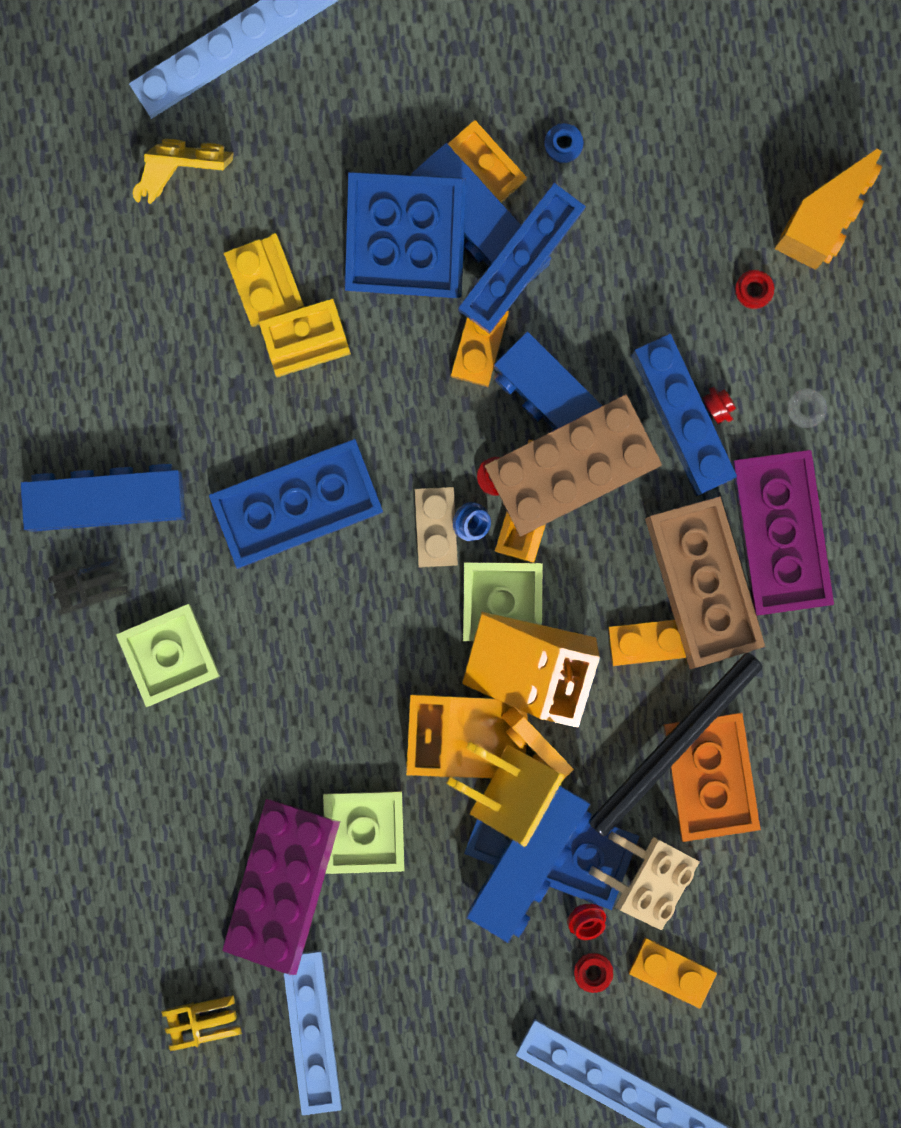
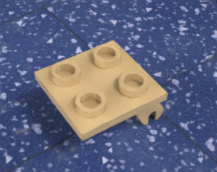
M611 831L608 839L643 858V864L630 887L594 866L591 867L589 874L622 893L615 908L662 930L666 922L674 914L675 906L686 886L691 883L699 861L653 837L647 850Z

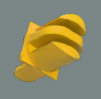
M234 995L196 1004L192 1002L161 1011L162 1017L166 1016L168 1022L165 1032L171 1036L172 1044L168 1045L169 1050L174 1051L193 1046L198 1047L200 1043L242 1034L240 1025L203 1032L205 1028L235 1021L237 1019L235 1010L201 1017L199 1014L233 1005L235 1003ZM188 1012L190 1022L180 1024L178 1014ZM192 1029L193 1039L184 1041L182 1031Z

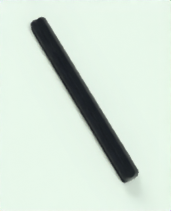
M744 653L589 819L590 826L601 836H607L762 670L761 662L751 653Z

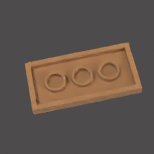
M626 394L485 465V468L521 537L662 466V463Z
M721 496L645 518L689 668L701 667L765 647Z

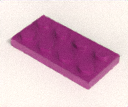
M806 450L733 461L732 466L737 475L735 486L751 596L756 616L834 605L812 451Z
M272 799L265 800L222 951L288 975H297L340 821Z

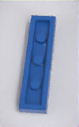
M554 183L465 298L458 311L490 334L580 217L586 206Z

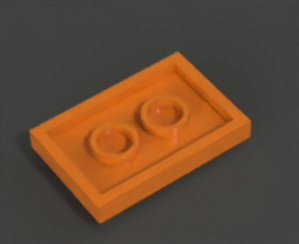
M743 713L718 716L670 767L682 842L761 830ZM680 722L663 724L665 738Z

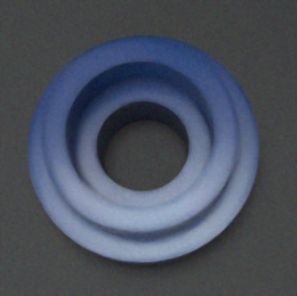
M562 123L553 126L545 137L544 146L546 153L551 159L559 163H568L575 160L583 149L582 134L575 126ZM566 136L571 140V146L565 149L561 148L557 144V139Z
M468 502L462 505L456 511L453 518L455 534L465 541L483 538L491 526L488 511L484 506L476 502Z

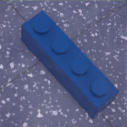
M447 143L411 173V175L466 178L464 240L467 243L464 245V249L476 263L479 264L483 260L490 267L521 227V224ZM550 256L547 258V260L544 262V264L541 266L538 272L534 275L531 281L536 276H538L546 267L550 265Z
M528 331L494 364L493 370L498 373L494 380L508 394L515 390L526 401L522 408L536 422L543 418L553 428L552 431L602 407Z
M666 335L636 349L631 357L696 496L735 479L737 475L672 335Z
M159 464L148 466L149 472L133 474L132 467L109 469V476L94 477L93 470L70 472L71 479L55 480V474L53 473L31 475L32 482H20L24 530L35 532L186 520L182 473L179 470L172 471V464Z
M560 785L526 847L512 839L509 840L468 909L466 918L507 943L512 935L519 938L531 918L525 913L532 901L540 903L550 887L551 882L546 880L551 869L553 866L560 869L568 857L571 848L566 844L573 832L581 834L592 815L586 811L590 805L589 802Z

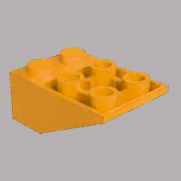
M879 149L874 150L803 199L791 215L774 249L815 270L823 261L829 264L833 256L836 257L846 239V235L840 233L842 228L847 229L851 221L854 222L864 204V200L858 197L860 194L865 195L868 188L872 187L882 169V165L877 163L882 151Z
M481 612L462 684L539 719L579 727L599 661L597 638Z
M410 695L406 775L493 778L498 766L466 749L470 741L501 758L507 745L526 754V746L521 749L505 733L511 726L501 716L512 706L491 698ZM515 708L521 715L524 716L526 720H528V713Z

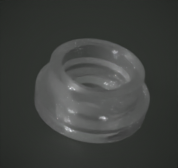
M799 390L792 395L788 402V416L795 425L801 428L815 427L826 416V401L815 390ZM802 402L812 404V415L805 416L800 412Z

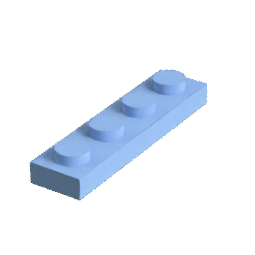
M322 950L303 952L297 975L284 973L301 1113L302 1115L339 1111L342 1109Z

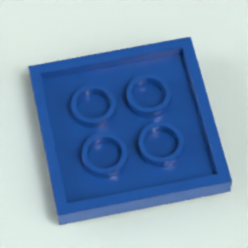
M348 172L345 291L446 298L462 297L466 178Z

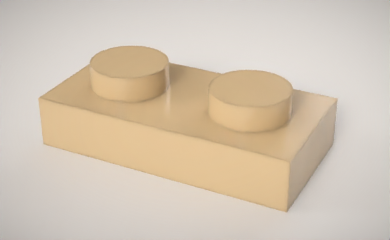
M454 487L415 489L419 568L458 566L456 534L453 529V518L455 515Z

